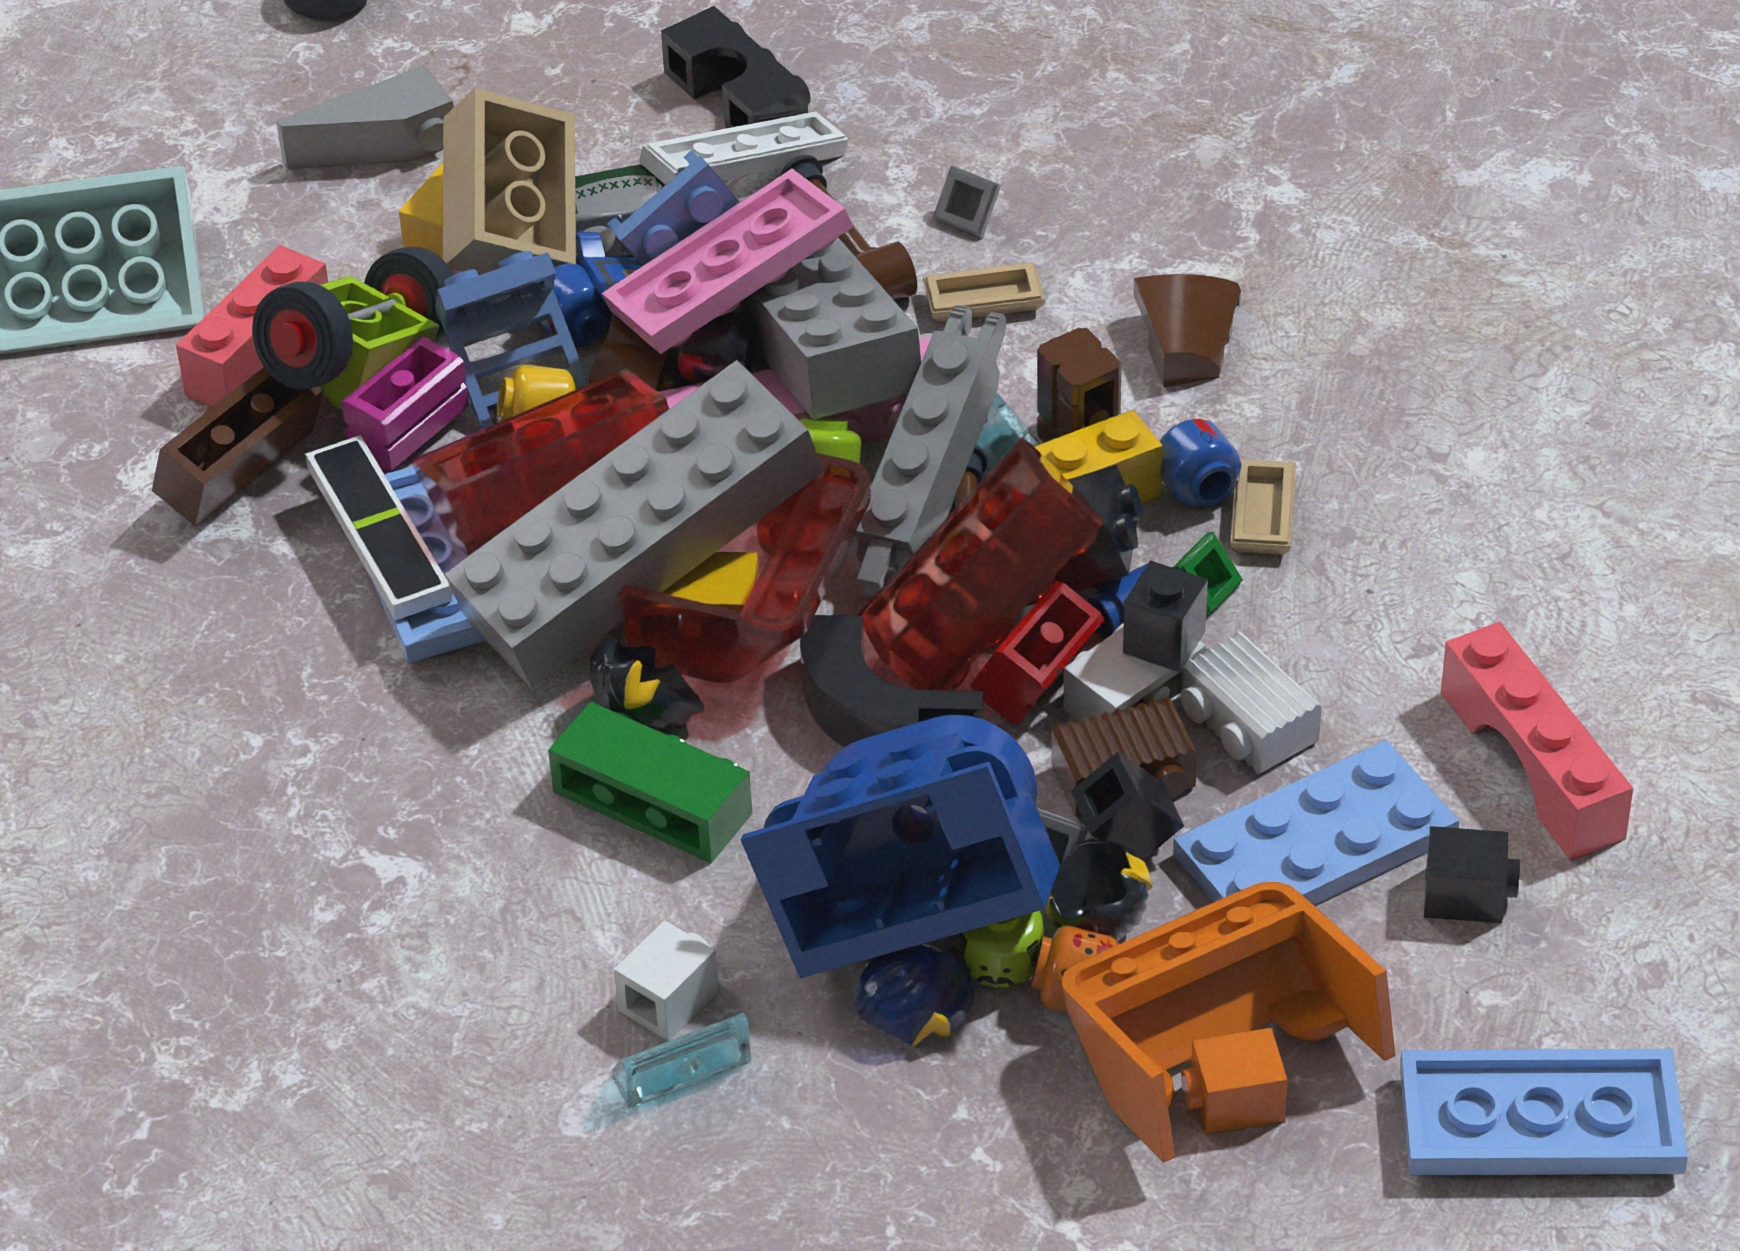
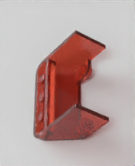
M817 453L823 473L762 517L758 522V543L770 556L742 611L624 585L620 592L625 645L627 647L653 646L656 649L655 667H664L673 663L681 675L715 683H730L744 678L797 641L808 630L871 502V481L867 469L852 460Z

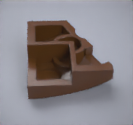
M1165 274L1134 278L1133 295L1149 332L1148 350L1163 387L1220 377L1224 362V348L1229 343L1232 333L1233 315L1236 305L1239 306L1241 300L1239 284L1228 279L1196 274Z

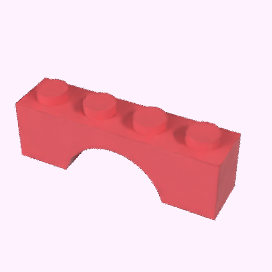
M1499 621L1446 641L1441 694L1472 734L1492 726L1508 740L1517 753L1528 776L1534 795L1537 818L1570 861L1626 840L1633 787L1502 623Z

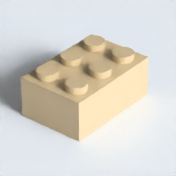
M474 88L444 116L443 260L451 270L463 272L475 269L478 275L499 269V262L524 251H531L533 257L548 252L554 267L563 264H576L575 115Z

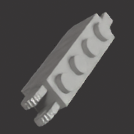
M955 305V308L950 312V318H948L944 330H934L853 529L859 544L856 557H858V561L862 562L857 581L859 586L862 587V594L865 597L887 601L900 571L909 572L911 570L921 573L928 567L953 504L957 488L964 476L966 466L970 461L998 390L1000 372L996 358L1005 336L1007 321L1004 314L990 312L982 325L978 338L967 337L972 325V310H970V307Z

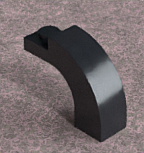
M801 615L800 658L804 699L815 722L833 741L843 748L861 739L939 716L965 715L983 719V691L909 689L891 684L877 676L865 662L863 616Z

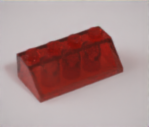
M625 368L416 457L411 461L450 539L469 556L669 410V406L663 395Z
M1022 437L856 616H863L864 631L880 660L915 689L955 690L967 677L970 665L987 647L997 645L1006 637L1011 629L1012 620L1029 602L1038 601L1049 591L1053 585L1055 574L1069 559L1080 556L1092 545L1097 536V530L1104 521L1090 502L1030 442Z

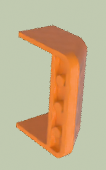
M1262 882L1249 886L1084 959L1068 968L1062 977L1065 1007L1110 1108L1163 1163L1175 1158L1168 1107L1174 1100L1175 1091L1173 1079L1166 1070L1191 1059L1192 1040L1253 1031L1271 1022H1276L1286 1033L1305 1041H1320L1348 1027L1382 1060L1386 1061L1396 1056L1387 971L1299 891L1281 882Z

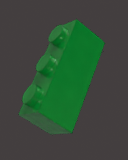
M591 701L548 749L554 793L711 864L753 814L750 771L741 768L729 759L718 758L695 748L677 736L666 735L636 722L625 713L611 711Z

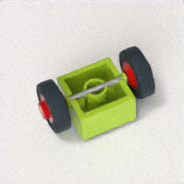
M404 247L390 251L377 259L370 267L364 283L352 276H347L322 285L313 282H292L277 287L264 296L258 304L253 317L252 336L256 353L267 372L281 384L294 389H311L320 386L324 389L323 394L328 397L329 402L342 409L341 402L395 357L402 355L403 351L417 339L426 337L439 344L447 338L441 320L438 319L435 306L437 290L445 287L444 281L454 274L447 263L434 252L421 247Z

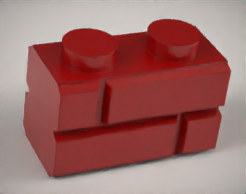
M1055 581L995 650L970 684L973 691H983V701L1010 723L1018 725L1062 674L1064 667L1082 650L1104 621L1101 612L1065 583Z

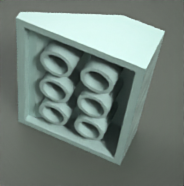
M184 166L0 190V355L192 329L205 317L191 195Z

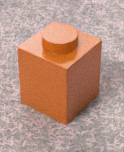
M1272 1028L1192 1040L1191 1068L1182 1069L1181 1071L1182 1089L1188 1110L1198 1108L1206 1135L1285 1122L1288 1079Z

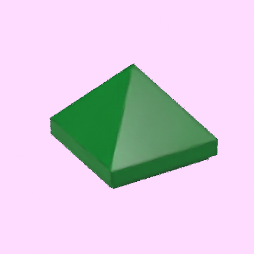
M1213 531L1207 532L1172 567L1208 579L1206 616H1209L1243 581Z

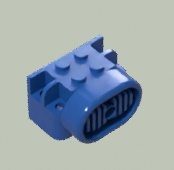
M945 715L861 739L845 746L828 760L820 774L812 777L803 796L784 801L775 806L767 816L764 828L743 834L740 839L799 978L1043 910L1046 908L1060 867L1036 806V777L1027 754L1018 742L1000 727L983 719L965 715ZM911 805L922 807L927 813L919 812L912 808Z

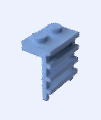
M692 150L684 156L689 165L621 224L614 217L607 223L613 233L642 266L740 203L701 156L698 157Z
M531 251L513 254L499 262V269L478 275L475 269L454 274L444 281L445 287L437 290L435 310L438 319L441 320L450 351L459 355L464 361L466 381L463 383L467 386L471 407L483 434L492 432L495 429L488 411L497 408L499 391L482 396L476 379L562 350L568 367L564 369L571 373L577 391L584 392L586 399L590 398L588 380L553 290L556 272L548 252L533 257ZM549 318L551 319L556 332L555 336L470 364L464 347Z

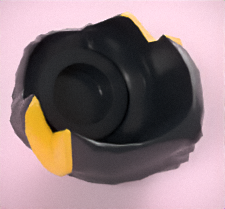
M612 638L607 639L594 649L590 659L589 675L593 691L600 706L614 712L625 713L636 722L666 735L673 727L680 729L683 723L689 721L691 715L704 711V703L688 685L673 663L664 667H655L656 649L653 646L622 647L619 642L620 639Z
M1094 838L1080 842L1059 865L1060 867L1046 905L1047 916L1057 928L1073 926L1113 936L1119 942L1120 939H1123L1126 934L1133 930V927L1139 925L1142 920V915L1147 908L1148 890L1152 888L1149 871L1145 862L1139 859L1131 848L1120 842L1098 841Z

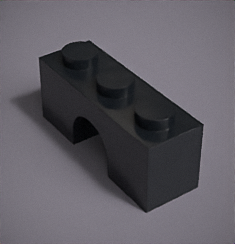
M715 6L661 30L664 73L694 100L707 93L722 90L726 129L808 113L811 97L804 80L800 76L793 75L776 60L769 49L762 48L745 33L738 22L731 21Z

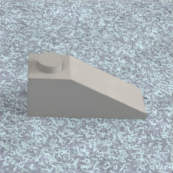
M422 66L276 120L283 164L287 169L410 162L443 149L444 116L454 108L453 100L428 69Z

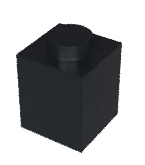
M1150 560L1124 601L1123 653L1180 673L1206 630L1208 579Z
M1118 751L1071 790L1090 834L1099 841H1114L1131 848L1141 860H1145L1184 827L1164 783Z
M1430 826L1425 876L1424 918L1502 923L1505 897L1517 898L1519 889L1520 859L1508 858L1509 832Z

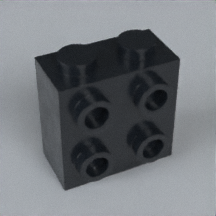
M1117 464L1005 499L992 561L1015 609L1036 604L1055 581L1063 582L1073 591H1078L1087 587L1102 589L1105 585L1117 582L1122 577L1129 575L1132 553L1134 549L1138 548L1136 529L1138 519L1143 518V506L1136 487L1132 483L1125 484Z

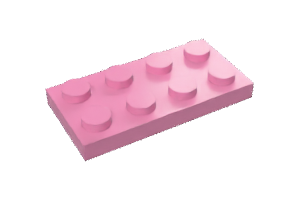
M790 169L604 291L602 295L613 314L658 353L662 354L669 348L685 343L693 332L711 320L736 309L743 299L764 285L774 283L783 278L790 268L814 252L827 249L835 242L837 237L854 226L843 206L794 169Z

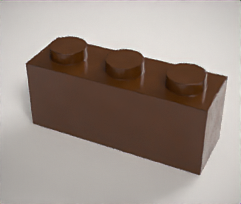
M263 367L160 448L152 492L191 524L197 526L314 431L324 389L320 386L311 389L287 387L275 380Z

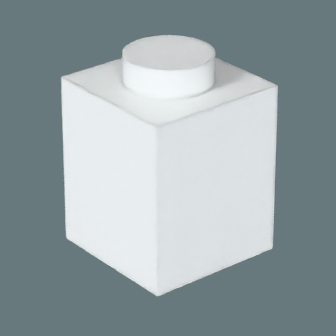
M665 920L614 968L618 1011L668 1042L719 993L716 951L701 936L695 933H686Z

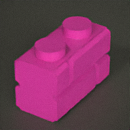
M426 337L417 339L403 351L402 355L395 357L341 402L344 422L348 425L345 427L347 439L361 435L379 467L387 472L392 471L404 462L407 457L469 406L467 386L463 384L466 381L464 361L456 353Z

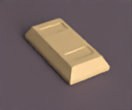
M1035 262L923 276L932 318L938 323L947 322L948 318H950V312L955 308V305L970 307L973 319L987 317L990 312L1012 314L1036 311L1045 304Z
M1240 459L1242 467L1240 477L1234 488L1230 547L1237 553L1284 555L1291 551L1296 463Z

